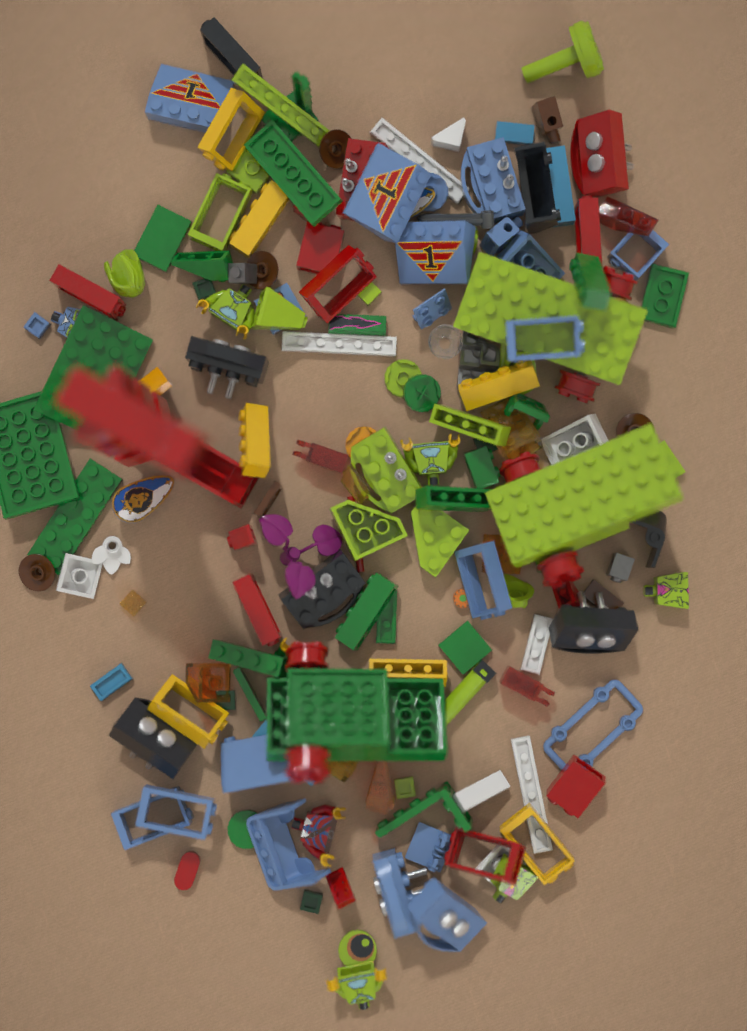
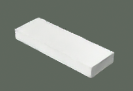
M534 614L520 670L540 675L550 635L548 628L553 621L552 618Z
M501 770L455 793L453 797L462 812H465L507 790L511 786Z

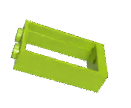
M216 173L188 233V237L191 240L215 251L227 250L230 243L229 238L236 231L253 194L250 185L243 181L239 183L233 181V178L225 173H222V175ZM220 185H224L244 195L223 242L199 232Z

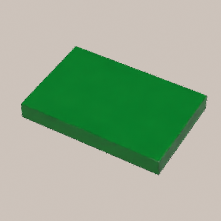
M157 204L134 251L140 260L167 273L171 261L177 254L192 221Z
M651 264L641 308L648 310L644 321L676 328L689 272Z

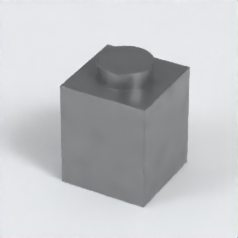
M228 263L229 283L257 284V264Z
M613 553L606 575L611 576L610 580L617 583L627 581L635 559L619 553Z

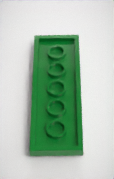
M273 120L244 144L247 150L313 227L343 202Z
M90 458L75 480L80 498L58 506L27 555L40 554L45 556L53 564L55 573L60 575L65 553L73 555L76 553L123 479Z

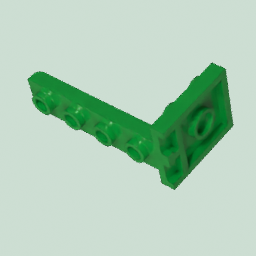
M296 71L291 76L293 92L286 97L318 121V118L312 111L313 102L311 100L312 95L310 94V82L304 74L301 76ZM270 110L266 111L261 119L264 125L273 120L291 142L301 135V133Z
M446 781L439 788L435 789L433 787L425 793L426 796L422 799L416 798L409 803L410 807L405 810L403 808L393 813V818L389 820L385 818L377 824L378 827L375 830V834L378 837H383L442 798L445 809L448 812H452L455 816L454 822L459 829L463 828L465 832L470 830L473 818L468 811L462 812L453 797L455 791L449 782Z

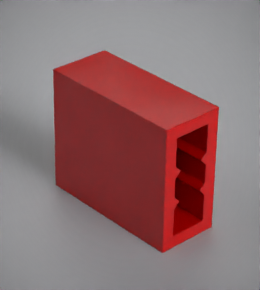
M307 221L297 260V270L318 274L341 252L345 235L344 230H341V227L337 225L324 226L322 222L313 227Z
M573 755L548 787L546 797H548L552 804L561 806L568 815H574L576 818H579L606 784V776L576 755Z

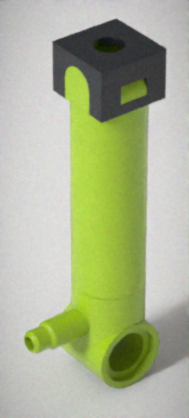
M482 659L444 700L446 726L477 692L496 675V672Z

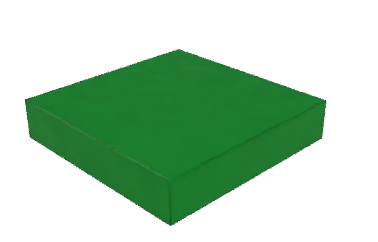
M468 620L438 644L462 674H465L492 651Z

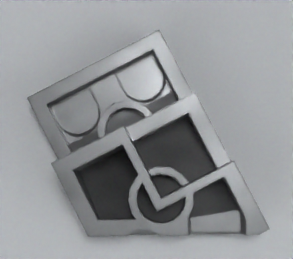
M463 331L457 389H459L458 384H461L465 379H475L485 372L492 373L497 371L500 362V348L487 343L481 337L478 338L469 332Z

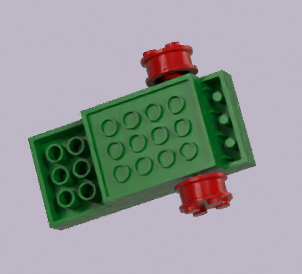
M318 641L312 643L292 642L291 646L285 650V656L288 658V663L285 666L287 678H267L266 761H288L285 775L293 783H302L303 781H312L313 783L324 782V778L330 775L327 761H445L447 756L443 679L387 678V669H329L326 663L328 649L323 646L322 642Z

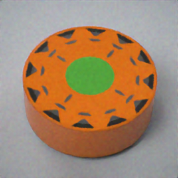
M457 590L453 595L455 605L460 608L468 607L469 604L465 590Z

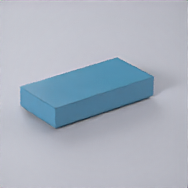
M497 121L495 139L504 137L505 143L533 144L535 125Z
M121 663L90 685L98 699L103 701L133 678Z

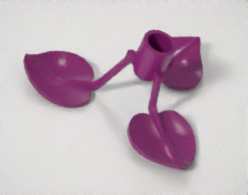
M276 514L262 516L259 518L267 542L273 546H281L285 543V546L282 548L284 551L280 554V561L287 566L285 570L286 581L295 599H298L310 591L316 581L315 574L310 567L302 566V562H296L300 558V554L317 546L320 555L331 556L340 549L342 536L329 525H319L312 533L315 543L298 550L296 547H288L290 542L288 536L292 534L293 528L285 517Z

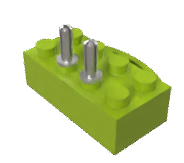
M386 426L351 447L353 475L359 488L371 502L392 514L416 499L415 490L422 488ZM356 463L361 464L367 483L381 497L380 501L373 498L363 486L357 473Z

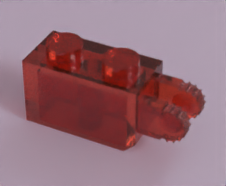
M297 440L296 444L310 450L308 455L302 454L299 451H293V456L343 475L349 455L313 442L310 444Z
M507 665L499 680V683L547 707L550 703L538 697L540 691L543 690L550 696H554L556 693L543 686L544 684Z

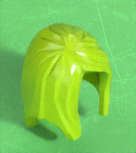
M126 249L118 253L113 258L112 270L108 261L104 263V270L109 282L120 296L133 298L143 292L145 275L140 259L133 249Z

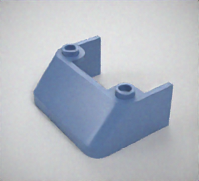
M305 798L279 804L254 814L247 819L248 832L266 882L272 890L277 891L313 885L331 872L330 868L315 871L310 859L306 857L299 858L290 835L287 822L294 819V809L306 802Z

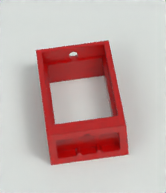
M591 195L582 196L574 207L576 218L574 223L576 252L598 256L602 265L598 198H593Z
M350 245L345 247L299 291L300 295L317 316L327 324L377 277L372 271L374 267L370 262L363 259L365 255L359 248L354 249ZM354 259L362 271L323 307L314 295Z
M58 264L49 280L61 291L116 321L126 311V303L119 296Z
M248 574L233 581L235 590L262 646L267 644L270 647L280 642L279 638L282 637V634L254 575Z
M455 827L454 832L450 836V848L445 854L446 866L454 870L516 886L526 847L517 842L470 830L465 832L463 828ZM468 837L510 848L504 876L457 864L464 838Z

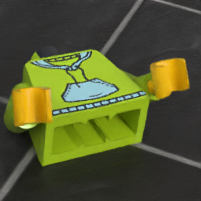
M242 284L238 292L230 288L221 290L205 300H199L196 305V309L198 307L204 308L201 312L202 314H205L207 309L210 308L208 311L211 315L236 330V336L239 333H243L244 340L247 339L248 332L254 323L255 310L252 302L247 300L252 290Z
M450 433L448 436L449 441L413 444L409 437V443L403 444V440H400L408 465L413 472L419 473V476L427 475L428 486L440 485L439 474H444L452 468L457 458L458 444L460 443L459 434L456 440H452Z
M374 961L337 968L338 979L334 977L332 981L326 980L328 991H335L342 998H346L349 1004L358 1003V1008L365 1010L370 1007L369 1001L376 998V992L381 989L383 982L387 979L386 968L377 970V968H374Z

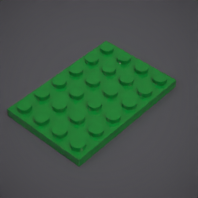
M82 305L33 410L75 429L83 419L55 404L56 395L66 384L69 372L74 370L75 366H78L99 379L106 381L107 372L117 364L130 373L134 380L153 339Z
M42 391L0 403V506L5 520L80 498L61 423L33 410Z

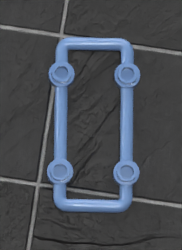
M611 680L604 687L599 686L595 688L593 697L562 726L552 728L551 736L545 741L543 749L561 770L566 763L555 753L551 746L556 741H564L567 737V731L598 702L607 701L609 692L614 687L636 710L631 715H623L616 729L589 754H582L579 758L593 766V760L625 730L630 731L634 729L635 720L643 713V706L619 680Z

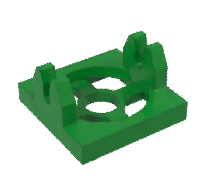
M521 393L510 396L503 411L504 415L509 417L515 408L534 417L533 426L537 430L541 428L544 422L547 423L550 419V415L543 403Z

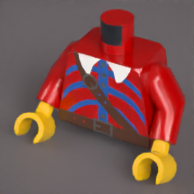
M324 804L308 811L306 820L296 817L293 819L291 828L302 831L300 841H302L303 846L312 856L321 861L323 866L331 867L327 860L328 858L335 859L333 855L326 853L330 851L337 820L345 819L340 814V811L346 810L345 807L337 808Z

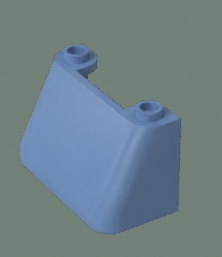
M266 735L241 740L231 736L224 738V742L220 743L221 786L223 793L291 780L285 775L288 761H266Z

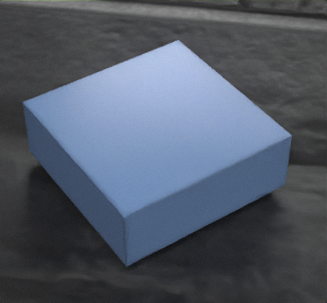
M34 312L23 328L41 339L51 324Z

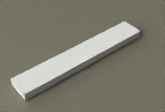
M381 118L370 131L374 138L379 142L386 143L392 151L417 163L428 172L441 176L448 186V198L458 205L464 198L461 181L386 120Z
M283 331L282 351L396 357L397 337Z
M530 736L512 738L510 740L523 804L525 806L530 802L547 823ZM531 815L527 819L533 853L552 851L550 836Z

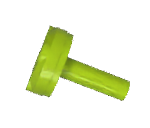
M581 20L569 27L573 46L521 67L527 84L580 62L587 79L601 74L604 70L603 61L588 21L584 22Z

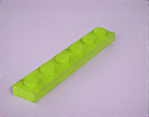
M241 64L231 79L236 85L319 147L323 136L330 131L246 65Z

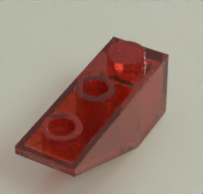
M607 196L599 208L600 224L615 231L649 236L659 219Z

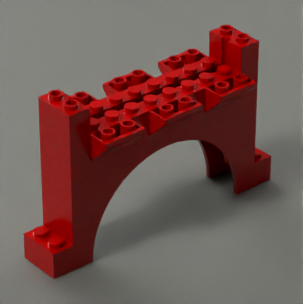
M117 364L107 372L106 381L75 366L74 370L69 372L66 384L56 395L55 404L83 419L76 426L73 439L88 447L95 446L94 450L109 458L114 457L115 461L127 467L155 460L241 509L259 477L242 475V467L239 466V462L211 447L213 442L203 435L173 420L167 400L154 391L151 393V389L136 378L133 380L132 375Z

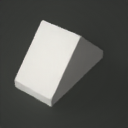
M463 117L431 138L432 146L459 152L466 122L465 118Z

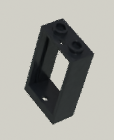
M215 17L211 20H206L202 24L200 32L204 44L233 76L241 64H244L263 79L260 66Z

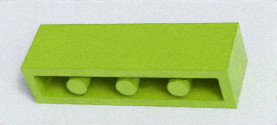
M434 404L429 420L430 423L498 446H506L511 427L441 404Z

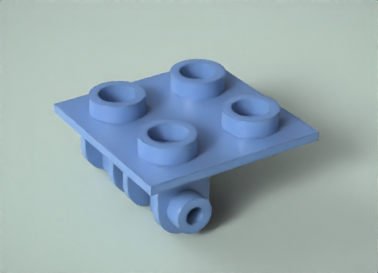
M442 289L413 309L414 315L412 317L418 322L421 330L430 326L436 319L446 315L452 309L446 289Z
M419 822L405 858L428 867V870L432 872H441L445 862V854L450 848L451 835Z

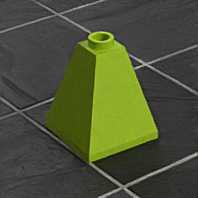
M266 287L260 293L251 329L299 330L305 328L308 317H305L306 313L271 288Z

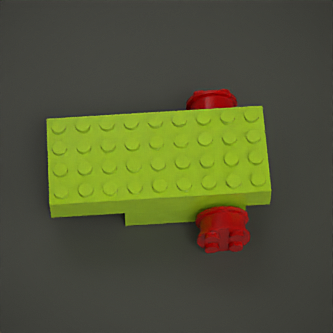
M479 252L453 327L507 346L506 321L578 316V320H583V332H579V338L584 340V352H580V356L548 358L546 360L578 370V373L574 372V374L560 370L562 376L559 384L555 385L554 388L559 390L558 394L569 397L570 394L577 396L576 400L587 404L588 401H595L593 395L596 387L600 386L601 383L588 379L589 377L585 376L586 374L617 385L621 384L648 310L615 299L619 297L632 300L630 295L633 286L637 285L638 281L633 280L634 275L623 272L620 275L615 273L616 269L604 266L603 271L611 291L606 310L604 311L582 307L574 284ZM574 322L515 326L516 349L532 355L575 352Z
M652 423L543 469H540L538 464L540 458L537 454H531L529 451L524 452L513 460L508 459L501 463L502 466L499 469V473L504 476L506 480L505 485L485 493L512 564L519 568L536 561L538 564L536 568L542 572L544 577L543 585L545 587L551 586L552 589L563 586V583L569 580L573 582L581 578L580 574L584 572V568L579 566L576 559L578 553L575 550L630 529L628 523L684 501Z

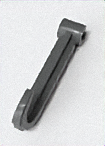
M485 210L481 211V213L419 214L418 222L467 221L473 226L491 229L494 226V211Z

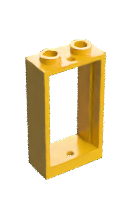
M230 88L197 147L203 152L202 156L215 162L213 165L222 171L224 169L232 171L245 149L244 144L251 139L265 111L244 91ZM241 107L247 115L222 157L215 149L238 108Z
M171 674L154 696L147 708L148 711L204 749L209 743L213 744L219 736L216 732L218 730L222 731L228 723L225 719L229 712L173 674ZM171 690L217 720L209 734L163 703V700Z
M529 802L499 826L500 831L507 840L519 843L511 831L533 815L566 856L543 873L525 850L523 860L544 885L548 882L551 884L563 870L566 872L573 867L575 862L574 856Z

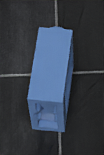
M640 219L607 257L614 267H619L623 272L634 275L633 280L637 281L669 244ZM635 233L657 251L638 273L616 255Z

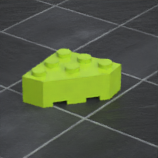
M346 500L329 509L353 561L408 536L400 518L356 502Z
M415 506L410 514L419 566L432 576L437 577L469 532V529L442 510L416 509Z

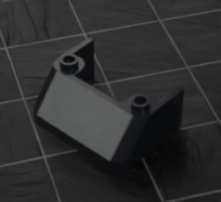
M545 141L514 147L525 206V225L528 233L534 234L557 226L558 221H561L560 209L555 208L549 164H553L551 152L547 153Z
M661 511L632 522L648 528L645 534V541L652 549L645 566L646 568H655L665 541L667 518Z

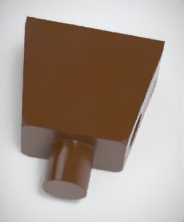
M552 96L536 102L531 109L540 135L547 134L550 144L561 141L558 130L563 127L556 97Z

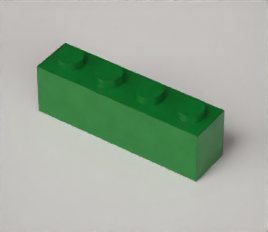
M576 252L574 259L570 261L569 271L572 273V280H574L582 307L605 311L611 291L599 257Z
M424 486L415 490L416 509L486 512L492 509L485 493L493 489Z
M380 573L370 576L367 581V588L365 591L362 590L357 596L356 600L358 602L348 610L346 614L347 619L344 624L341 623L336 629L337 635L335 638L352 650H359L399 587Z
M213 639L209 659L275 677L287 678L285 666L288 663V658Z

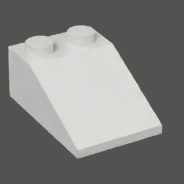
M589 414L540 439V442L551 465L608 442V439L596 414Z

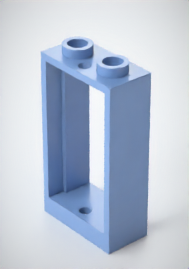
M578 316L506 321L508 361L580 356V352H584V340L579 338V332H583V320H578ZM574 322L575 352L517 356L515 326Z
M491 541L454 551L472 618L480 617L481 620L491 618V614H494V617L505 615V610L512 609L495 542ZM482 553L496 605L494 608L487 609L472 554Z
M146 784L142 790L135 826L205 840L207 835H211L213 823H210L211 815L215 816L217 804H214L215 798ZM152 794L206 804L202 832L147 821Z
M179 786L171 788L172 790L184 792L183 789L180 790ZM153 795L151 802L162 799L165 796ZM177 799L184 820L170 826L184 828L192 823L194 816L191 808H187L186 800ZM140 801L114 810L111 813L124 850L168 834V832L157 830L136 839L132 838L123 813L139 808Z

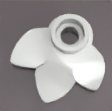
M115 536L107 537L103 541V545L95 548L92 554V564L103 563L109 574L115 573L120 563L130 564L131 559L128 549L123 547L121 540ZM110 542H114L116 544L115 549L109 548L108 545Z

